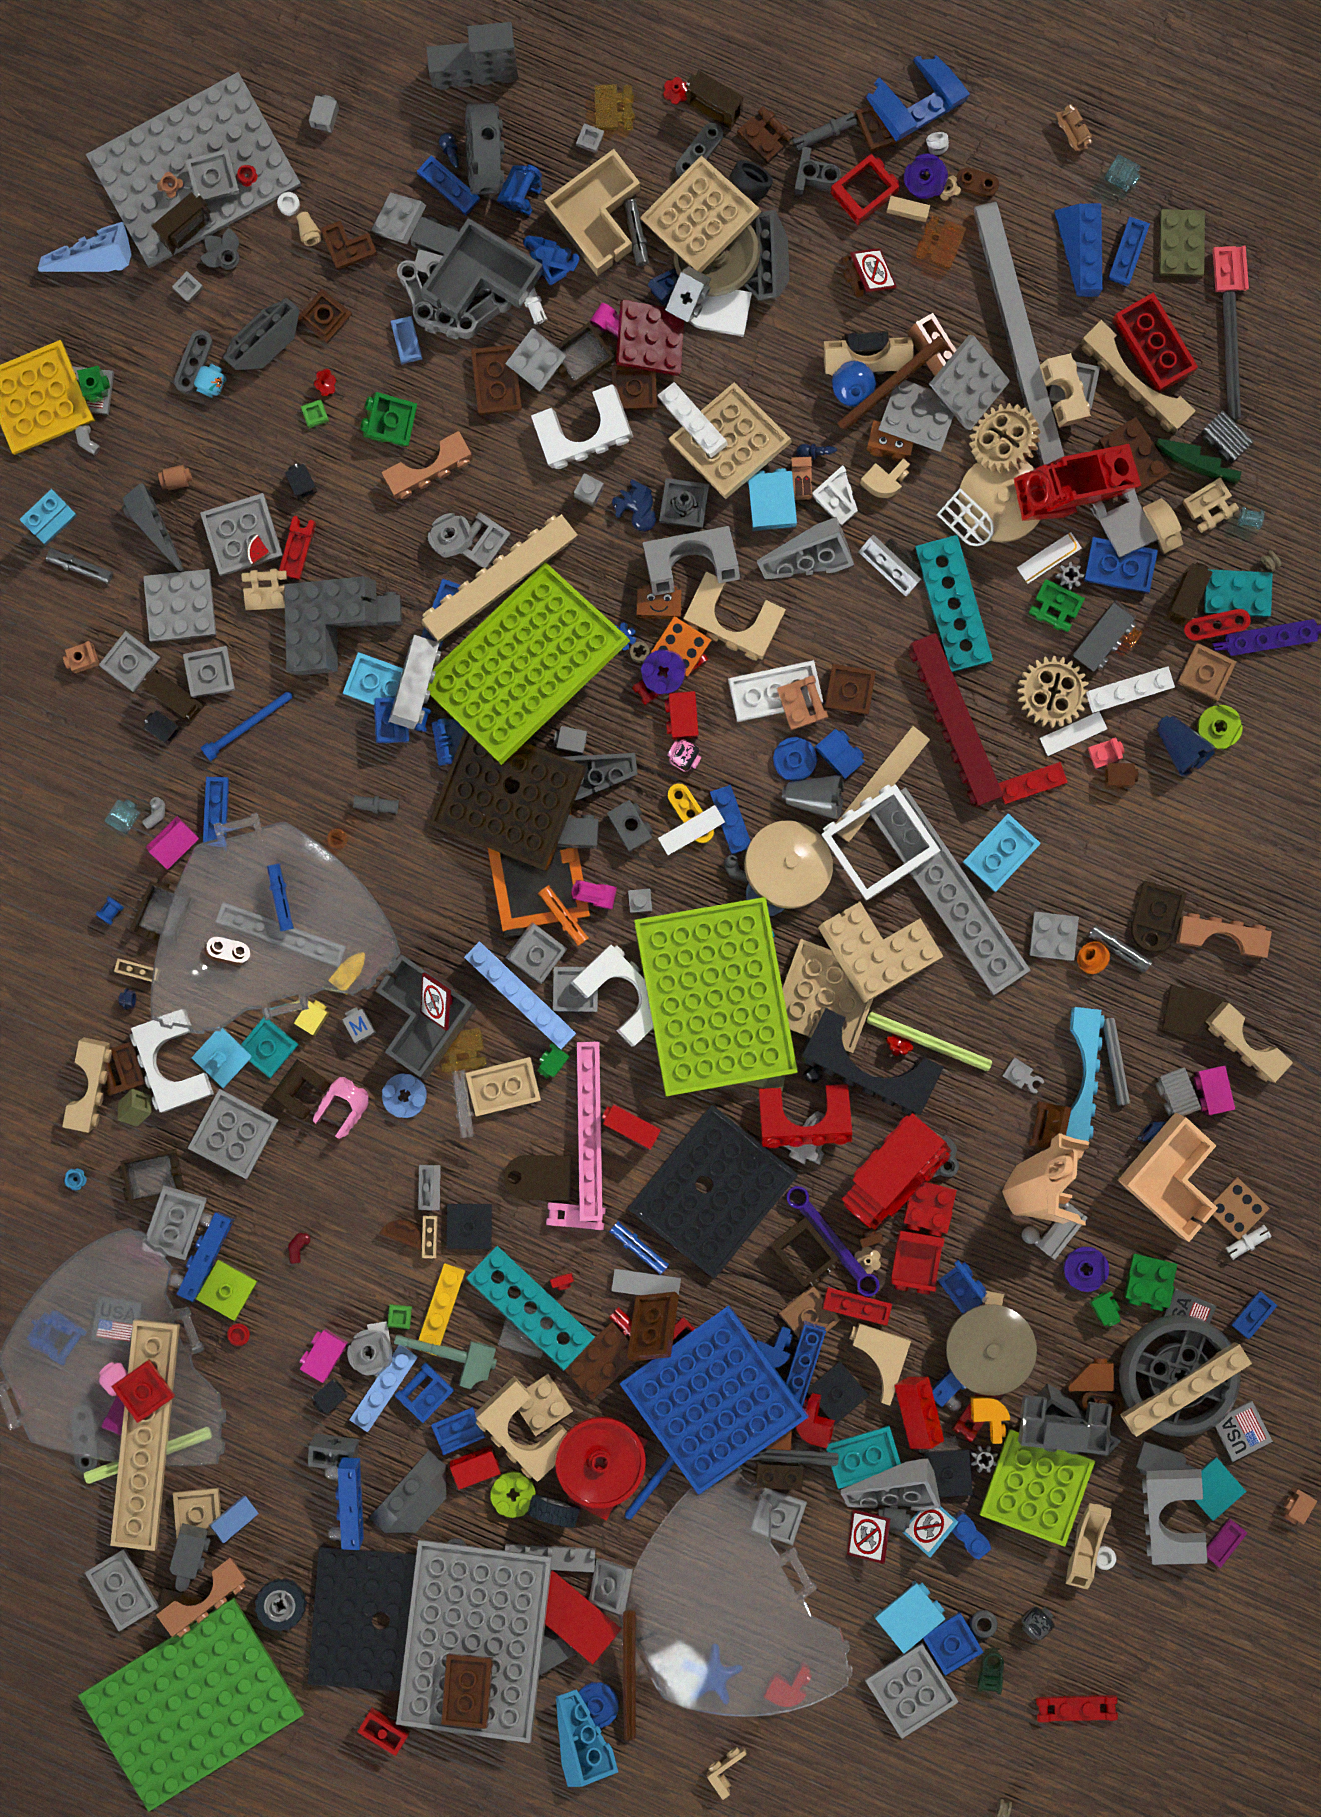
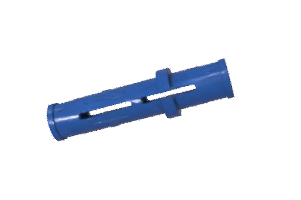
M281 864L266 866L271 885L269 890H272L280 932L294 929L285 890L287 884L283 880Z
M619 1221L610 1229L609 1232L624 1244L623 1247L632 1250L657 1271L659 1275L668 1267L669 1264L639 1240L635 1232L632 1234Z

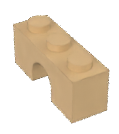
M1071 353L1044 361L1040 365L1045 385H1058L1065 392V400H1061L1053 406L1059 428L1081 423L1090 417V405L1085 399L1083 383L1079 380L1077 364L1073 360Z

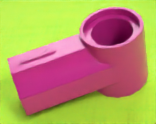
M601 303L590 319V323L593 326H597L600 331H607L618 338L619 315L611 306Z
M576 880L571 893L573 899L593 903V906L613 909L617 887Z

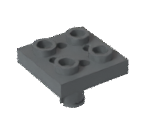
M666 478L659 523L703 529L709 484Z

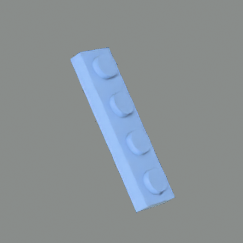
M399 1345L392 1355L391 1365L379 1374L349 1420L366 1432H369L418 1356L404 1346Z

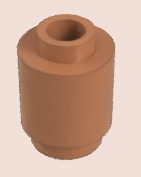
M184 465L163 469V472L158 473L162 490L168 489V491L187 487L189 486V481H192L190 469H185Z

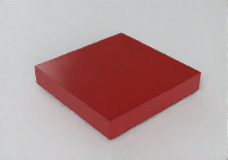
M150 1359L111 1386L137 1423L175 1397V1394Z

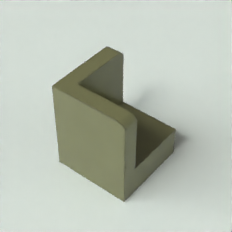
M131 1089L118 1102V1121L139 1126L151 1114V1095Z

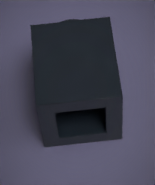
M294 464L288 468L289 471L285 472L298 501L318 492L305 464Z
M157 710L154 713L151 712L144 721L145 726L143 727L166 745L171 743L181 729Z
M334 1378L312 1397L315 1400L313 1404L319 1412L322 1413L324 1411L328 1414L349 1393Z

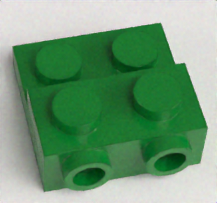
M379 392L371 394V397L368 396L364 407L368 410L367 417L362 419L360 430L363 431L362 437L379 442L386 441L404 447L409 446L417 403Z
M1133 1253L1123 1297L1128 1298V1303L1141 1306L1142 1302L1151 1304V1309L1163 1311L1164 1307L1170 1308L1174 1291L1173 1283L1178 1264Z

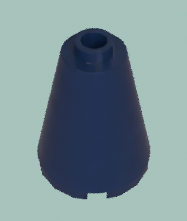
M1167 715L1158 722L1159 727L1157 731L1181 777L1192 774L1190 769L1196 767L1199 769L1215 754L1214 750L1217 748L1175 716L1169 717Z

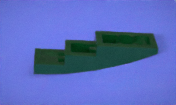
M1159 438L1154 443L1159 452L1191 471L1215 480L1221 478L1222 481L1237 484L1240 481L1242 471L1221 468L1220 458L1200 455L1201 446Z

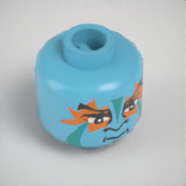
M211 363L209 367L201 366L194 380V385L197 387L196 391L213 398V395H220L226 382V376L221 373L222 368Z

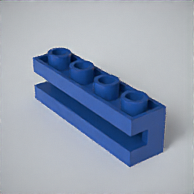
M807 1321L803 1322L785 1379L786 1385L802 1407L826 1333L825 1327Z

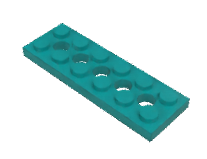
M958 535L915 546L944 654L952 673L992 662V654ZM938 557H945L948 565L944 568L938 567L936 564ZM946 577L951 578L954 586L950 589L944 588L942 579ZM951 598L957 599L960 607L956 610L950 609L948 600ZM957 619L963 620L966 628L962 631L956 630L954 628V621ZM963 640L969 641L972 645L971 650L968 652L962 651L960 649V642Z
M498 1246L466 1277L469 1283L563 1371L595 1338ZM494 1272H501L504 1275V1281L502 1283H494L491 1275ZM517 1287L520 1290V1296L516 1299L510 1298L508 1296V1289ZM526 1303H534L537 1311L534 1314L526 1313L524 1310ZM546 1317L553 1321V1327L548 1330L543 1329L540 1325V1321ZM566 1333L569 1336V1343L566 1345L559 1344L557 1342V1335Z

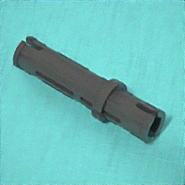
M851 111L835 120L832 118L829 120V123L792 139L794 146L797 145L795 147L797 152L803 150V147H809L832 135L837 136L840 134V131L857 125L856 118L847 121L853 118V112Z
M629 199L623 202L636 261L635 264L636 266H645L649 264L646 251L647 240L643 236L636 199ZM632 215L634 216L636 229L634 228ZM636 237H638L639 246H640V250H641V251H639L638 243H637V238H636Z
M50 548L46 556L47 562L62 566L66 571L72 570L106 584L110 583L113 576V571L75 558V555L71 553L67 555ZM61 558L72 563L77 564V566L64 562L61 560ZM82 567H86V568H88V569L94 570V571L98 572V574L93 573V572H91V571H88V570H86V569H83Z
M1097 925L1093 927L1088 936L1102 943L1108 951L1111 950L1144 973L1152 963L1151 960L1118 940L1116 935H1110Z

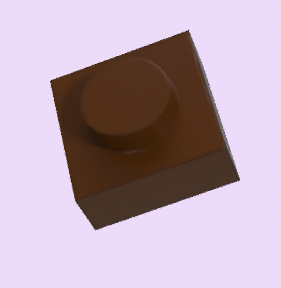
M874 1229L862 1233L863 1238L858 1239L861 1248L884 1241L881 1232L875 1233Z

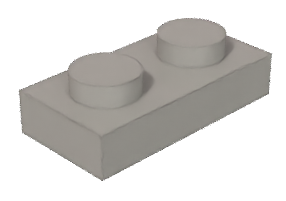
M419 1165L418 1210H440V1165Z

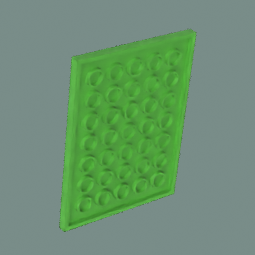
M235 1598L229 1600L219 1609L208 1613L209 1617L198 1624L196 1621L190 1625L189 1628L191 1630L183 1637H169L78 1695L148 1812L304 1715L303 1709Z

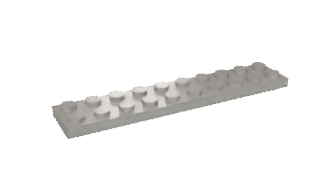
M905 787L900 792L941 850L940 853L911 871L910 874L992 995H995L1028 973L1030 968ZM894 795L869 812L903 864L929 848Z

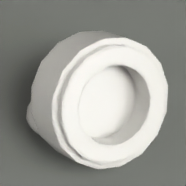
M936 132L927 137V147L930 154L941 155L948 149L949 140L946 133Z

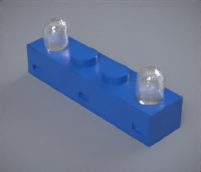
M202 1212L199 1224L208 1229L204 1236L200 1235L195 1245L198 1250L195 1256H190L186 1264L188 1271L185 1277L178 1273H173L168 1278L169 1284L179 1289L177 1295L191 1302L196 1301L235 1219L220 1212H216L214 1216L207 1212Z
M951 1369L932 1387L934 1400L941 1407L946 1405L951 1411H958L962 1404L954 1394L960 1388L964 1390L966 1387L957 1380Z
M342 1457L339 1466H329L325 1470V1476L328 1479L338 1480L336 1500H339L337 1520H340V1526L331 1527L328 1530V1536L332 1540H341V1549L360 1550L364 1540L360 1458Z

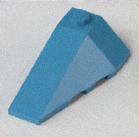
M577 1689L556 1696L561 1762L567 1787H582L618 1773L613 1749L609 1743L605 1742L601 1735V1729L593 1722L590 1717V1711Z

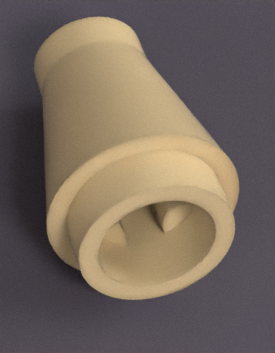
M308 212L299 213L296 218L298 220L301 241L306 246L318 244L321 241V231Z

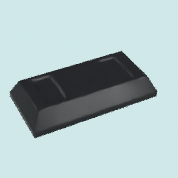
M888 331L845 333V340L849 348L858 355L877 354L886 346L889 335Z

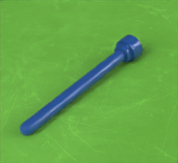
M285 692L215 743H205L200 747L211 762L220 753L219 750L291 700L292 693Z
M670 1455L625 1512L627 1519L634 1517L674 1465L675 1461Z

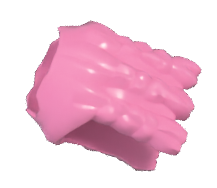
M339 1077L331 1084L313 1118V1122L317 1124L337 1096L346 1099L353 1110L335 1137L338 1139L349 1134L350 1129L358 1122L368 1106L367 1091L364 1088L356 1087L352 1081L345 1077Z

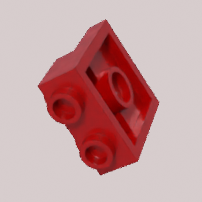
M924 1182L907 1201L903 1223L907 1224L908 1229L920 1231L922 1227L929 1229L928 1234L940 1237L942 1233L947 1234L957 1190Z

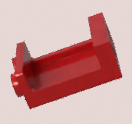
M902 1230L898 1231L890 1283L895 1285V1289L908 1291V1287L917 1288V1293L930 1295V1291L936 1292V1280L945 1238Z

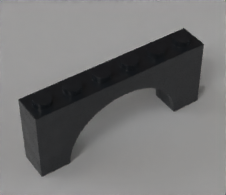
M822 1007L799 1053V1056L804 1058L802 1062L812 1067H815L817 1064L823 1067L822 1072L832 1077L837 1074L843 1077L842 1082L852 1087L857 1084L863 1087L862 1092L872 1097L877 1094L883 1097L882 1102L892 1107L894 1104L902 1107L901 1111L908 1115L912 1113L921 1115L944 1067L920 1056L909 1070L900 1075L883 1078L867 1074L851 1061L845 1051L842 1041V1027L846 1017Z

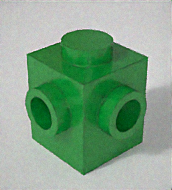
M99 366L77 370L82 395L87 401L99 402L103 400V397L108 396L107 389H110V383L107 375L104 376L103 370Z

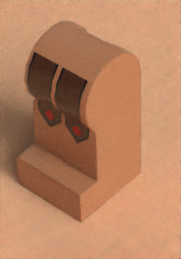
M811 457L791 458L795 500L812 499Z

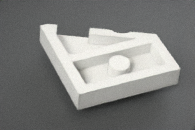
M843 465L812 492L814 499L832 518L837 517L840 526H843L858 511L852 496L851 486L847 479L846 469Z

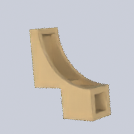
M1089 1503L1077 1526L1075 1549L1068 1561L1066 1584L1088 1590L1094 1579L1102 1537L1111 1517L1110 1508Z

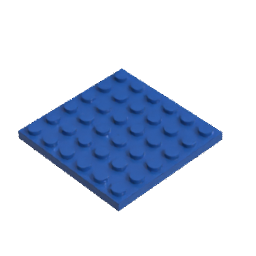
M730 1305L673 1344L671 1357L652 1359L619 1383L698 1495L809 1417Z

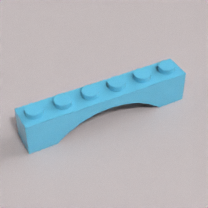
M1073 1007L1071 1010L1070 1031L1081 1051L1083 1078L1077 1098L1070 1107L1072 1109L1066 1136L1089 1142V1139L1093 1137V1126H1090L1091 1117L1095 1116L1096 1104L1092 1102L1093 1095L1097 1094L1098 1082L1095 1081V1072L1098 1073L1100 1069V1059H1097V1051H1100L1102 1047V1037H1099L1100 1028L1103 1029L1104 1015H1101V1010Z

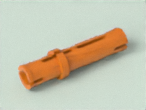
M549 885L538 893L562 924L564 932L567 931L577 946H580L589 939L578 925L577 918L572 917Z

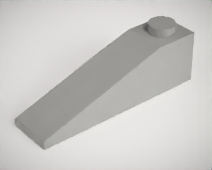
M837 517L809 528L758 559L757 564L765 579L791 577L793 574L798 573L813 575V572L818 571L834 573L853 566L854 561L844 532Z
M928 1458L902 1463L841 1489V1495L847 1507L876 1508L878 1505H887L890 1508L897 1509L898 1506L911 1507V1510L914 1511L940 1508L935 1473Z

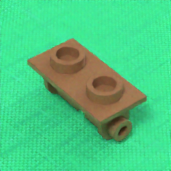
M1070 104L1065 107V111L1056 112L1058 124L1065 131L1070 146L1075 151L1088 149L1087 146L1093 143L1091 140L1093 137L1085 124L1078 127L1077 124L1083 119L1077 108Z

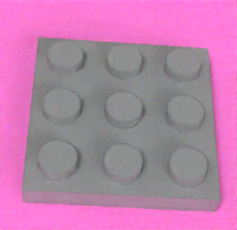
M968 335L929 385L963 427L971 430L1010 380L976 337Z
M905 380L892 391L878 430L941 452L954 414L934 390Z
M263 493L200 512L220 576L252 567L248 559L247 549L251 539L256 534L270 554L253 566L283 557Z
M209 569L143 576L150 642L217 635L211 573Z
M219 1089L188 1149L248 1179L279 1120Z
M922 1642L865 1678L866 1683L901 1739L958 1703L957 1698Z

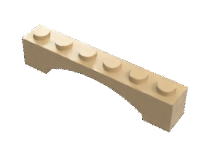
M1101 320L1082 339L1080 345L1083 352L1090 357L1093 356L1103 371H1108L1114 376L1113 380L1119 386H1124L1134 401H1140L1145 406V411L1160 421V425L1164 430L1175 434L1192 417L1196 410L1181 396L1176 399L1162 395L1136 378L1125 365L1117 350L1114 340L1117 334Z
M1234 1342L1216 1353L1213 1358L1183 1379L1158 1394L1137 1403L1120 1415L1131 1433L1137 1437L1252 1363L1240 1344Z

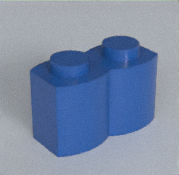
M834 729L815 746V749L836 774L843 776V780H845L865 762L862 759L864 754L858 747L853 748L848 743L850 739L843 730L838 731Z
M959 1510L952 1516L959 1522L952 1532L963 1542L967 1551L974 1558L979 1560L991 1550L989 1541L976 1529L973 1521L967 1514Z

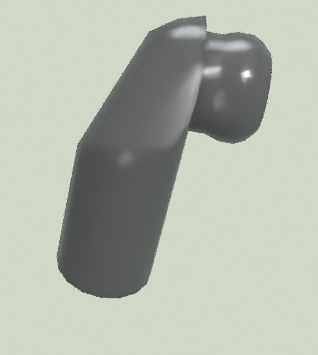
M734 855L727 856L724 860V867L728 876L732 879L749 883L745 871L741 870L738 865L737 857Z

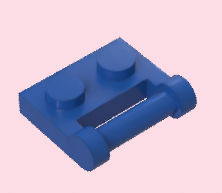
M427 1362L421 1366L422 1369L402 1390H398L395 1394V1397L422 1423L455 1390ZM429 1375L433 1379L432 1382L412 1402L408 1396Z

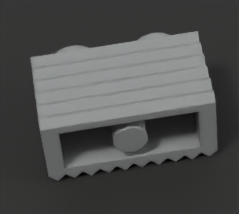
M1185 1067L1157 1077L1159 1082L1156 1083V1087L1160 1095L1164 1094L1167 1102L1164 1104L1168 1116H1173L1174 1113L1185 1116L1201 1109Z

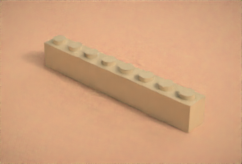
M562 514L557 518L555 515L549 518L544 523L546 526L540 531L538 529L533 530L527 536L529 539L523 544L519 541L510 548L511 553L504 557L502 554L492 562L494 565L491 568L480 570L475 575L476 579L471 583L468 581L464 582L458 587L459 592L454 596L449 594L440 601L442 605L434 609L432 607L423 614L424 618L421 623L433 639L440 643L575 541L578 535Z

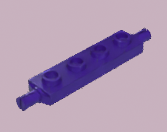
M1315 619L1229 633L1226 634L1225 641L1212 643V647H1215L1213 651L1226 650L1229 656L1315 642L1318 641V634L1321 633V624L1317 625Z

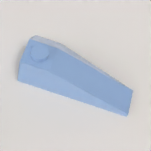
M124 222L97 230L98 235L88 240L84 236L78 239L79 242L75 243L71 248L63 246L42 256L38 270L40 272H109L125 269L129 266L131 250Z

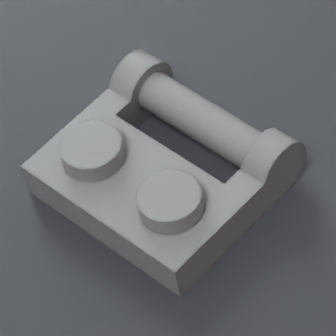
M478 512L475 517L476 520L471 526L472 540L483 525H486L488 528L472 551L466 548L460 554L480 567L487 569L511 536V533Z

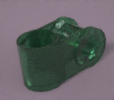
M988 1648L982 1654L977 1690L978 1692L983 1690L993 1691L1001 1695L1004 1660L1000 1652L995 1648ZM997 1656L998 1662L995 1665H989L987 1663L989 1657Z

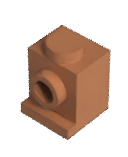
M90 641L66 649V656H63L66 668H71V671L74 673L99 666L100 664L94 645ZM81 653L82 658L80 660H76L75 656Z
M1293 1487L1291 1491L1295 1492L1294 1495L1289 1496L1284 1504L1286 1508L1284 1510V1513H1286L1284 1518L1295 1525L1297 1521L1305 1524L1317 1500Z

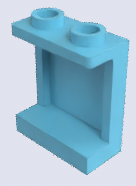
M776 469L774 473L758 471L748 480L752 531L796 527L797 518L792 471H787V469Z
M51 489L19 520L46 546L77 515Z
M913 1581L912 1586L883 1610L879 1609L873 1614L878 1623L903 1653H906L945 1620L942 1614L945 1611L937 1600L932 1602L928 1597L930 1591L923 1583L918 1584L916 1581Z

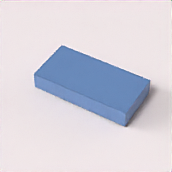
M412 316L392 320L391 325L401 364L422 360Z
M242 1496L210 1523L209 1526L220 1541L225 1543L259 1513L247 1497Z

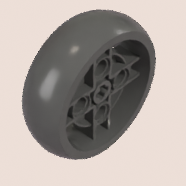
M1169 1315L1149 1322L1133 1335L1121 1357L1119 1382L1125 1403L1128 1408H1131L1143 1401L1136 1385V1371L1146 1374L1148 1388L1154 1396L1178 1382V1378L1175 1377L1176 1372H1181L1186 1377L1209 1361L1202 1351L1205 1340L1212 1344L1217 1353L1231 1345V1343L1214 1325L1194 1316ZM1172 1331H1182L1179 1342L1164 1345L1153 1355L1144 1352V1349L1157 1337ZM1188 1348L1191 1349V1358L1184 1360L1182 1358L1183 1351ZM1162 1362L1164 1366L1163 1371L1155 1374L1153 1370L1154 1365ZM1238 1372L1150 1429L1160 1434L1174 1437L1193 1436L1212 1429L1228 1415L1234 1406L1240 1389L1241 1373ZM1206 1397L1215 1400L1211 1407L1201 1415L1192 1419L1178 1421L1182 1409L1194 1407Z

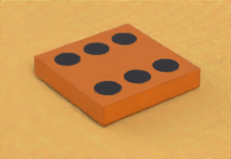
M674 616L651 653L660 649L678 653L685 662V676L688 678L712 640Z

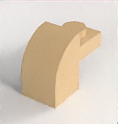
M902 459L893 471L888 474L875 463L863 476L860 485L876 497H892L900 492L902 486L897 481L901 483L908 476L909 472L907 470L910 464L905 459Z
M1161 498L1142 507L1159 538L1157 541L1161 552L1165 554L1183 545L1180 534L1182 528L1174 511L1167 502Z

